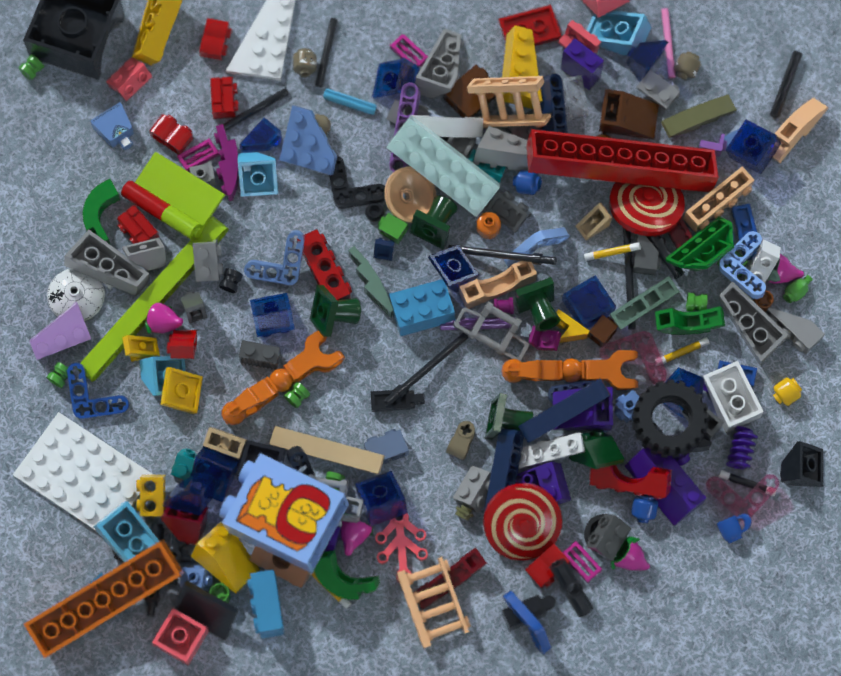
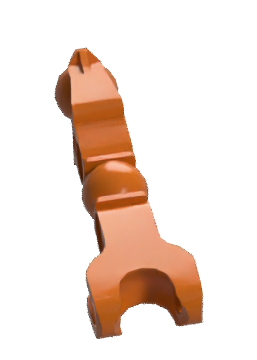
M319 330L307 337L304 351L283 365V369L274 370L270 377L267 376L255 385L248 387L234 401L227 402L221 411L223 420L226 424L230 425L240 424L246 417L260 411L262 407L279 396V392L288 391L296 381L303 380L315 371L331 372L344 361V354L341 351H336L329 355L322 353L319 347L326 341L327 337H324Z
M618 350L607 360L578 361L577 359L570 358L563 362L562 360L521 362L518 359H509L503 364L501 370L503 378L510 383H517L521 380H565L566 382L573 383L580 379L581 381H591L601 378L602 381L609 382L616 390H631L639 387L636 379L625 378L621 373V366L624 362L634 361L638 358V352L634 350Z

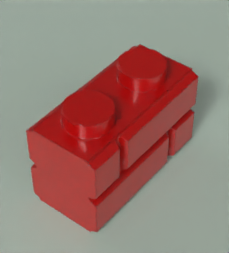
M233 77L211 78L213 119L236 117L235 111H239L238 100L234 99V94H238L237 83H233Z
M135 205L131 206L117 218L118 229L123 235L127 233L130 236L129 241L131 244L160 237L158 231Z

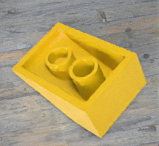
M222 522L216 525L196 544L191 555L195 561L235 594L248 583V579H251L250 573L260 571V568L255 563L249 561L251 555L240 539L230 534Z

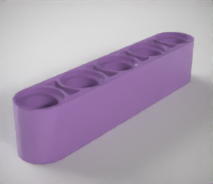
M406 83L402 87L394 136L410 115H417L420 90L414 83ZM409 88H415L416 90L412 97L407 96ZM407 106L412 107L413 111L410 115H404V109ZM391 152L389 168L392 172L395 171L394 166L397 162H403V167L409 166Z

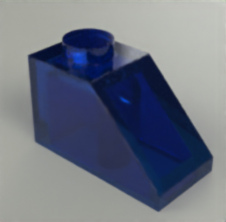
M263 118L239 144L240 150L243 153L270 151L281 143V130L266 118Z

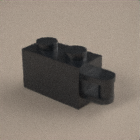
M538 594L521 602L538 620L546 616V611L554 608L556 600L551 595L540 598ZM509 607L502 609L501 614L509 632L524 626V623Z

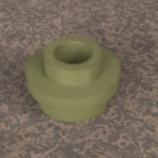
M463 504L461 507L456 506L455 508L457 509L455 514L467 521L474 516L471 513L472 509Z

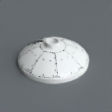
M70 268L60 272L52 280L48 288L47 299L52 312L57 317L77 302L84 321H87L94 317L102 308L105 291L101 281ZM73 289L78 290L75 294L71 293Z

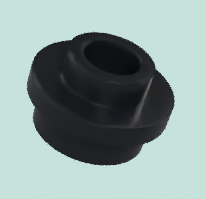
M372 203L367 206L365 215L368 220L377 222L384 216V209L380 204ZM374 210L378 212L375 216L371 214Z

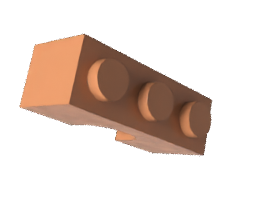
M255 546L249 560L266 570L274 569L275 576L281 577L300 588L303 587L311 574Z

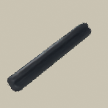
M793 51L770 112V115L778 118L781 114L802 58L801 52Z

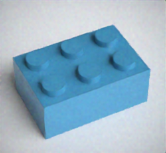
M444 279L389 294L400 337L455 320L454 307Z
M274 569L250 573L251 579H248L247 582L250 595L254 596V599H250L253 615L256 614L257 618L253 619L256 634H260L261 639L285 635Z

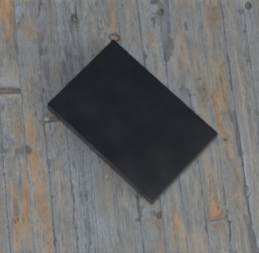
M189 581L185 582L175 610L207 627L210 633L224 641L230 633L239 610Z

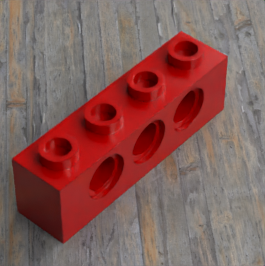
M317 229L305 234L303 256L317 284L324 285L336 300L351 299L350 293L352 289L348 282H344L342 278L344 274L341 267H336L334 263L336 258L332 250L327 249L325 245L327 240L324 234H320ZM315 249H320L322 251V253L319 255H315L312 252ZM324 265L330 267L328 271H322L320 268ZM335 281L339 285L337 287H330L329 283Z

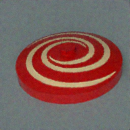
M615 182L609 196V208L614 219L626 230L642 236H657L671 231L678 225L683 216L685 200L681 189Z
M519 483L510 485L494 495L486 507L483 527L488 542L500 555L512 560H530L541 556L549 547L556 543L562 529V514L557 501L546 489L534 484Z

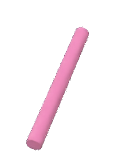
M663 8L661 13L668 78L674 79L676 75L669 9Z

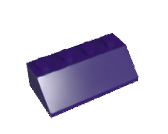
M643 448L624 467L635 479L646 476L652 467L672 470L670 493L666 498L656 500L658 501V508L675 526L705 502L706 496L672 456L664 458L661 457V454L656 453L654 455L650 453L651 450L649 448Z

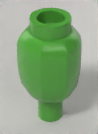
M807 275L803 279L800 278L791 282L785 288L784 300L788 303L799 301L808 292V284L813 280L812 277Z

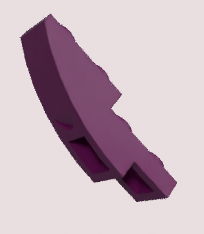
M221 124L216 126L217 132L214 133L216 144L220 143L222 148L218 150L221 161H218L219 168L216 171L219 180L223 179L224 185L221 186L222 192L225 196H228L230 202L234 199L239 181L238 150L235 139L227 140L224 126Z

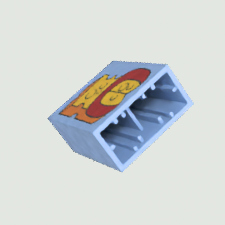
M260 453L255 463L247 461L243 466L238 481L243 486L237 497L229 495L225 499L219 514L220 517L224 518L222 523L230 534L313 573L349 505L344 493Z

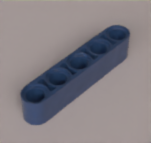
M554 73L543 77L544 84L541 87L542 102L540 106L542 114L551 113V118L542 127V130L568 133L563 82L560 75Z
M600 378L518 427L527 443H530L604 400L611 394Z
M502 429L498 434L484 513L494 495L502 489L516 484L524 436L520 430Z

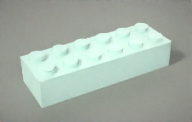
M412 115L409 116L386 147L476 217L500 188V183Z

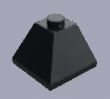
M797 441L781 462V482L792 486L823 487V449Z

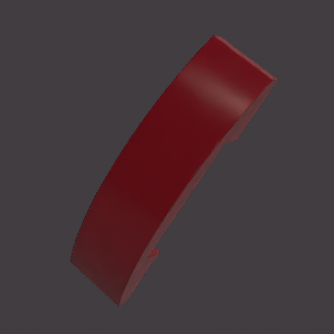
M476 547L450 567L448 574L454 589L487 564ZM441 573L430 582H426L414 592L419 593L446 583L443 574ZM449 591L420 600L419 605L424 610L447 595Z

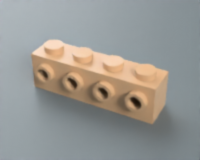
M743 167L739 168L688 209L683 220L695 233L700 229L702 230L710 224L713 218L721 217L724 214L723 210L728 206L732 208L739 201V197L742 195L744 197L753 190L752 185L755 180Z

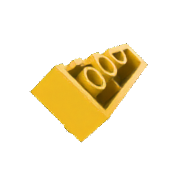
M147 0L132 58L150 66L161 61L165 45L183 0Z
M515 25L506 36L502 77L539 76L533 32L531 29ZM541 88L538 91L540 103L542 102ZM503 92L504 102L515 104L513 94ZM520 92L523 107L533 109L530 93Z

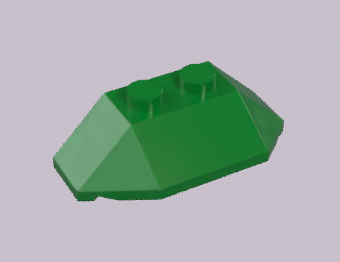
M720 216L666 257V262L692 271L708 269L734 248L732 222Z

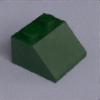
M594 429L590 433L581 432L584 452L569 456V460L593 469L624 463V457L612 435L604 433V430Z

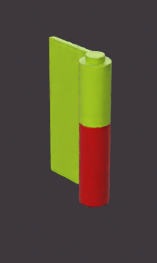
M156 151L136 181H128L121 190L122 197L190 240L198 239L202 235L205 225L225 197L224 193Z

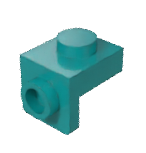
M182 449L177 453L170 475L188 482L191 479L195 464L199 460L200 455L195 454L196 452L191 449Z

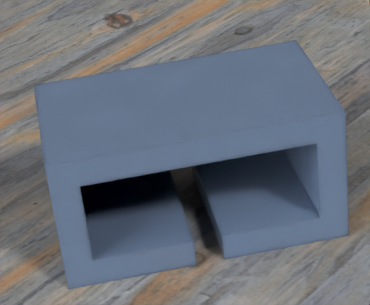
M389 430L385 432L384 436L370 437L364 443L365 450L385 456L383 465L389 463L388 459L390 458L394 461L409 455V450L401 430Z

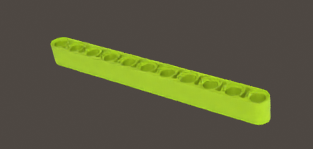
M214 216L209 219L202 235L198 239L190 240L81 361L86 371V378L94 382L124 349L122 337L126 335L136 336L145 326L151 306L155 303L164 304L195 270L193 243L213 242V240H217L219 243L227 234L228 227Z

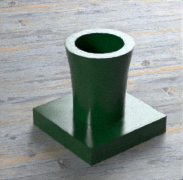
M435 196L428 214L418 209L413 215L410 233L444 250L451 227L447 225V222L457 212L456 204L445 196Z
M551 277L515 290L516 308L519 314L530 310L537 331H547L560 322V317L550 303L554 301V282Z
M317 285L309 320L324 337H331L334 322L354 325L359 322L361 306L357 298L336 300L324 285Z
M499 393L491 402L485 439H494L501 429L520 430L519 425L533 418V411L505 408L507 394Z

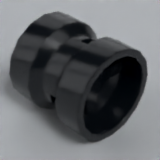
M226 268L223 274L224 279L221 280L219 288L235 294L238 290L237 284L242 280L243 274L237 270Z

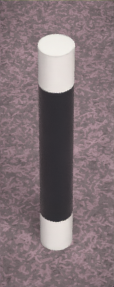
M721 470L719 474L720 478L773 497L777 489Z

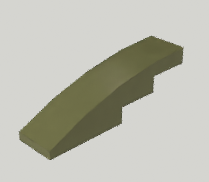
M729 94L679 112L662 120L661 124L668 137L672 138L698 130L702 125L715 122L720 117L735 113L737 109Z

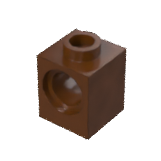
M602 315L590 329L588 338L603 348L617 332L618 326L611 317Z

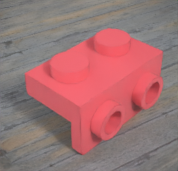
M571 20L567 25L565 34L559 39L558 43L566 49L575 38L597 54L601 44L598 37L586 31L581 24Z
M131 57L119 70L112 74L106 83L110 88L120 93L125 101H128L152 78V75L143 63Z

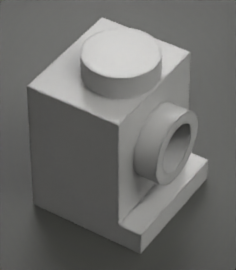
M211 161L207 164L189 167L191 174L211 186L216 185Z

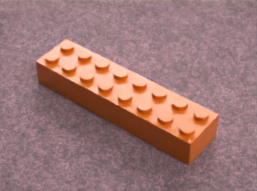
M163 539L24 623V626L42 656L46 658L178 578L184 572Z

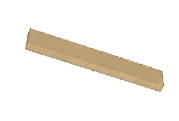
M278 426L274 427L269 443L272 446L286 450L294 446H300L308 456L380 475L385 458L384 455Z

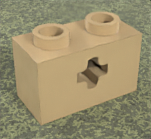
M209 427L203 446L242 459L247 439L214 427Z

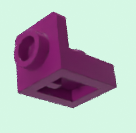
M533 325L529 335V343L537 350L557 351L562 333L555 330L540 332Z

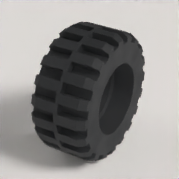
M668 380L666 383L659 381L655 386H649L639 396L633 411L632 426L636 432L637 440L642 442L641 445L645 449L649 448L651 450L650 453L654 455L656 453L661 454V457L667 458V456L677 458L681 454H688L690 450L695 449L699 445L708 428V407L702 401L703 396L700 393L697 394L693 386L687 387L685 382L682 381L679 383H674V380ZM670 402L681 406L689 417L686 430L676 436H669L659 432L652 422L653 411L658 405Z

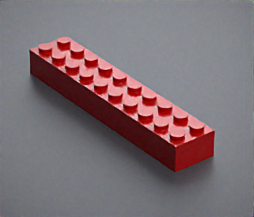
M531 129L526 144L528 173L711 192L719 178L715 150L535 129Z

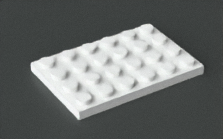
M59 412L13 474L15 478L93 530H95L94 525L121 503L128 501L133 507L140 497V492L136 490L137 480H140L141 475H153Z

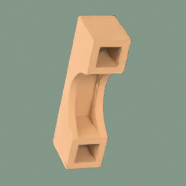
M519 261L494 277L484 280L476 279L459 286V295L465 307L470 309L535 282L537 272L532 262Z

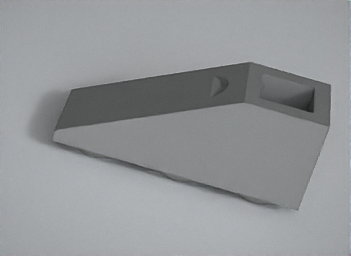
M770 307L766 311V314L788 334L787 339L790 338L794 342L795 348L800 352L803 351L807 354L825 335L811 320Z

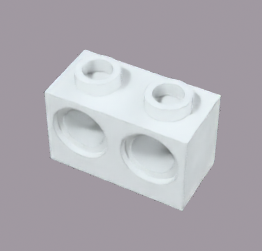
M763 239L747 269L765 283L780 258L781 247Z

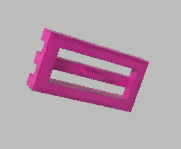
M404 34L390 45V48L415 71H418L419 67L423 66L428 57ZM403 40L422 59L420 60L419 58H417L406 46H404L401 43V41ZM396 45H398L405 53H407L417 64H415L408 56H406Z
M209 138L177 157L184 169L190 172L189 167L202 165L219 156V152ZM210 145L209 148L184 161V158Z
M577 541L573 542L562 552L570 560V565L587 583L602 571V568ZM574 547H576V548L578 549V551H579V552L588 560V562L596 569L594 572H593V571L590 569V567L580 558V556L573 550ZM570 552L573 555V557L590 574V576H587L586 573L576 564V562L567 553Z

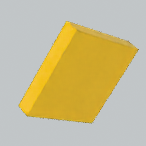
M167 367L160 405L197 414L203 376Z

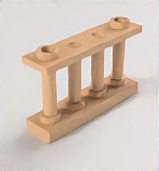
M543 76L476 78L467 86L468 94L476 93L478 95L482 112L480 118H484V129H487L488 126L543 127L551 118V113L542 114L538 91L544 84ZM503 92L513 94L516 115H507ZM520 92L530 93L534 114H524ZM485 93L495 94L499 115H490Z
M442 557L437 558L438 565L413 574H406L405 570L396 573L423 648L432 646L430 641H433L435 637L462 628L463 633H468V628L471 627L468 617L462 614L448 574V571H450L447 559L443 560ZM442 572L446 583L419 593L412 592L410 585L414 581ZM449 591L452 602L425 612L423 610L419 611L417 604L420 603V600ZM454 609L456 610L459 621L431 631L430 629L426 630L424 622H427L426 619Z

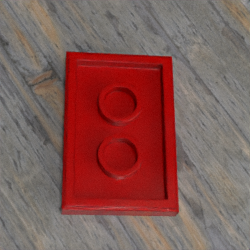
M552 5L499 18L498 20L505 43L507 33L515 25L532 30L534 46L554 42L562 37Z

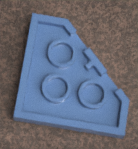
M292 105L279 160L333 175L337 155L329 145L328 138L322 127L317 123L316 116L312 110Z

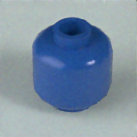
M520 170L517 176L515 175L513 178V187H516V191L519 194L534 195L541 189L542 178L537 173H528V170Z
M652 495L636 496L633 499L631 514L637 518L638 522L648 523L649 520L656 518L658 501Z

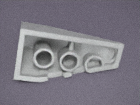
M447 29L442 31L416 76L415 85L419 88L420 95L435 98L451 91L458 76L461 34Z

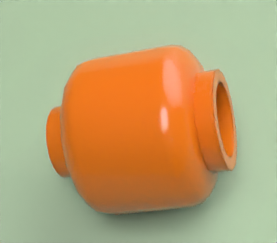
M493 212L482 213L477 219L476 230L478 234L484 239H492L499 234L501 229L500 218Z

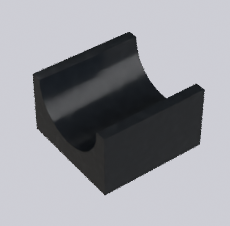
M40 0L23 39L28 55H34L41 62L99 80L101 76L102 55L108 36L117 21L123 22L125 17L121 0Z

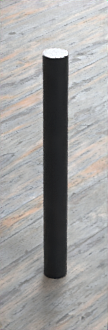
M330 18L316 79V87L322 88L337 25L336 18Z
M283 88L223 124L224 130L232 128L289 94L287 88Z

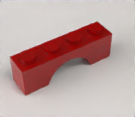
M617 465L600 469L591 468L589 485H593L597 489L610 488L614 489L615 492L623 493L628 491L633 492L637 496L646 494L652 495L655 499H663L670 493L672 470L652 467L646 476L635 479L625 476L618 469Z

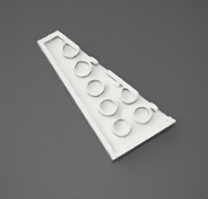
M266 0L227 67L226 73L281 81L296 0Z

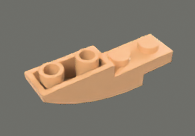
M814 97L807 101L776 131V137L767 147L765 153L781 163L800 138L808 135L828 110V107Z

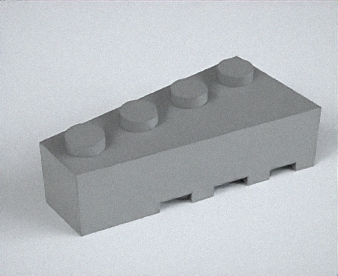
M90 230L64 256V266L134 296H137L148 284L149 273L128 260L125 255Z

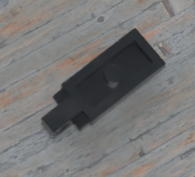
M409 389L402 398L396 399L389 406L383 400L392 394L393 390L370 392L372 412L410 410L415 408V405L425 404L424 393L414 394V391Z

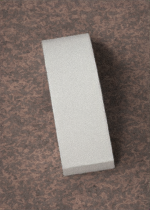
M412 115L439 137H482L484 118Z

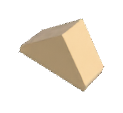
M598 203L575 226L587 241L608 228L612 217L603 204Z

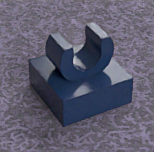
M382 238L376 239L373 258L392 261L395 242L392 239L389 241L382 240Z

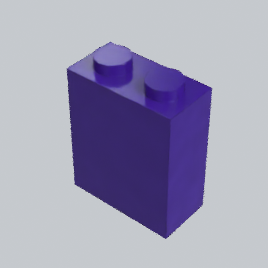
M574 38L563 51L560 69L590 90L601 78L604 60Z

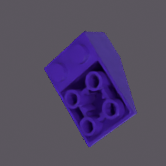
M607 387L611 394L610 396L553 430L601 429L611 431L613 427V387ZM581 389L553 392V405Z
M551 461L517 475L516 484L529 483L538 485L546 489L555 498L558 505L571 501L561 463Z

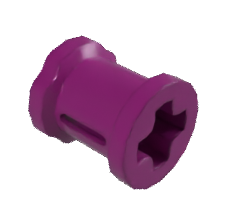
M513 297L505 300L493 298L494 307L505 313L514 314Z

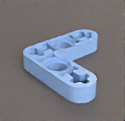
M565 227L541 230L531 235L512 252L532 254L539 247L557 245L567 240L569 234ZM504 259V262L509 268L512 264L519 262V260Z
M755 231L748 232L732 250L721 258L719 271L751 298L760 299L765 294V283L743 266L758 250L762 242L761 235ZM750 239H756V243L752 242L748 248L747 245L749 244ZM743 250L746 255L738 257L735 251ZM729 263L731 264V268H730V267H727V268L724 267L725 264H726V265H728ZM745 274L748 279L740 281L737 279V275ZM760 287V291H753L754 288Z

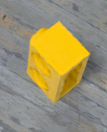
M141 475L140 480L136 482V490L140 492V499H137L136 503L137 511H140V516H162L166 509L165 475ZM146 482H154L156 489L148 490ZM147 501H153L156 504V508L154 510L148 509L146 507Z

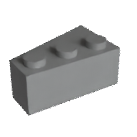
M488 126L477 147L473 163L475 165H479V162L490 164V167L494 168L497 165L507 166L508 170L514 171L528 170L526 146L528 140Z

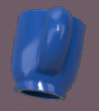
M747 514L735 515L718 522L717 527L723 539L730 544L743 538L742 533L751 527L752 520ZM739 519L744 521L745 526L743 530L738 521Z

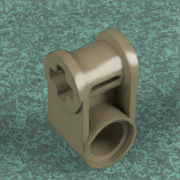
M463 421L458 425L454 436L449 442L446 453L462 460L466 458L475 435L473 423ZM469 428L470 433L467 432L466 435H464L463 430Z

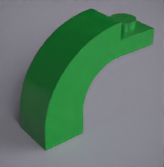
M111 179L97 185L89 193L83 206V222L86 231H92L108 244H110V241L100 224L101 215L108 206L121 200Z
M720 306L696 312H681L674 308L655 312L657 330L665 334H702L710 332L711 329L725 326L724 312Z
M335 550L323 552L314 569L317 579L324 588L344 599L359 600L363 591L364 593H372L380 584L379 575L354 578L345 574L338 565Z

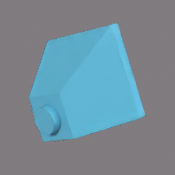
M258 152L238 153L241 197L278 194L276 159Z
M160 356L139 360L141 380L153 396L162 395L167 367L186 371L185 359H172L170 356Z

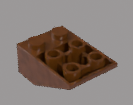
M605 89L599 132L654 140L659 105L624 91Z

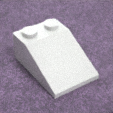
M738 361L703 376L716 414L724 422L723 428L726 433L734 430L735 427L746 425L761 418L764 411Z

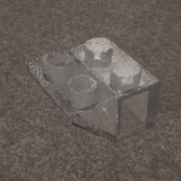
M582 76L563 78L566 121L588 117V106Z

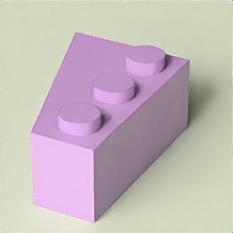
M75 302L64 313L30 339V344L37 360L91 339L78 303Z

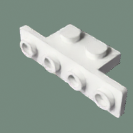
M575 433L568 436H558L553 440L539 441L535 445L522 448L519 469L584 452L582 434Z

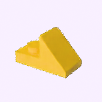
M558 309L556 313L561 320L556 326L562 330L566 329L561 336L560 343L587 339L589 330Z
M133 335L122 337L125 356H130L131 362L160 356L157 338Z

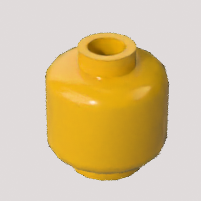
M786 377L774 386L775 394L773 396L779 404L783 402L784 405L789 406L801 397L802 389L794 378Z

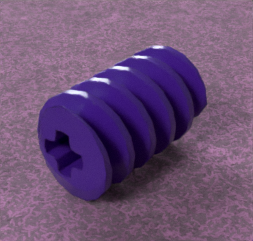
M738 426L735 427L736 433L733 434L735 440L731 442L730 455L727 457L729 462H726V466L743 470L744 468L751 467L746 461H752L753 459L748 454H754L755 451L750 449V447L756 446L752 439H758V436L753 434V430Z

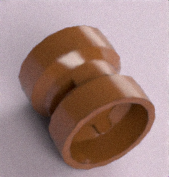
M765 290L762 298L753 299V301L766 313L767 309L771 308L774 297L769 291Z

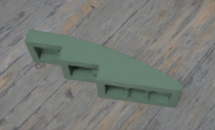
M355 246L351 247L348 250L349 257L358 265L356 274L366 283L364 292L391 318L393 316V308L381 280Z
M668 276L609 315L618 328L622 330L680 291L670 276Z

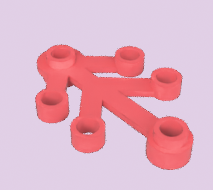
M396 508L390 513V523L382 532L376 534L375 541L379 545L385 544L387 537L395 528L397 536L384 551L377 554V561L380 564L387 563L389 556L398 547L399 570L397 572L405 570L406 573L412 574L407 569L406 547L420 561L427 559L428 552L425 548L418 547L404 535V528L411 532L419 542L425 540L426 532L423 529H418L408 521L409 515L404 509ZM396 515H402L403 519L398 521L395 517ZM418 532H422L424 537L418 538L416 535ZM380 535L385 537V540L382 542L377 539ZM423 551L426 555L421 558L418 556V553ZM385 555L387 558L386 560L381 561L379 559V556Z

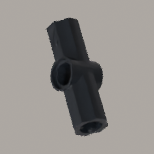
M564 558L556 560L549 569L557 580L561 592L565 594L578 617L586 616L593 607L585 595L582 585L577 581ZM574 584V589L568 592L569 586Z

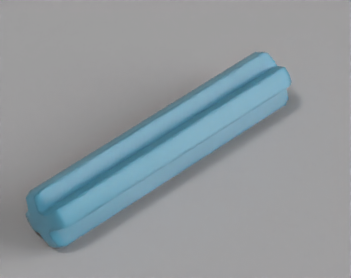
M328 88L325 89L323 98L371 115H374L377 109L376 104Z

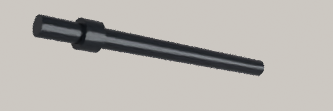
M623 228L624 245L631 244V232ZM632 252L624 253L627 302L634 298ZM636 321L628 325L629 330L636 329Z
M448 245V252L527 261L536 265H541L542 263L556 265L557 263L556 257L543 256L541 253L525 254Z
M462 333L406 382L394 388V392L383 400L384 403L389 406L396 399L402 398L409 388L469 338L468 335Z

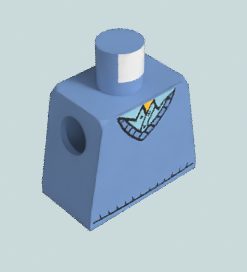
M121 102L90 120L92 128L111 147H115L118 144L124 150L132 147L133 143L129 137L134 135V131Z

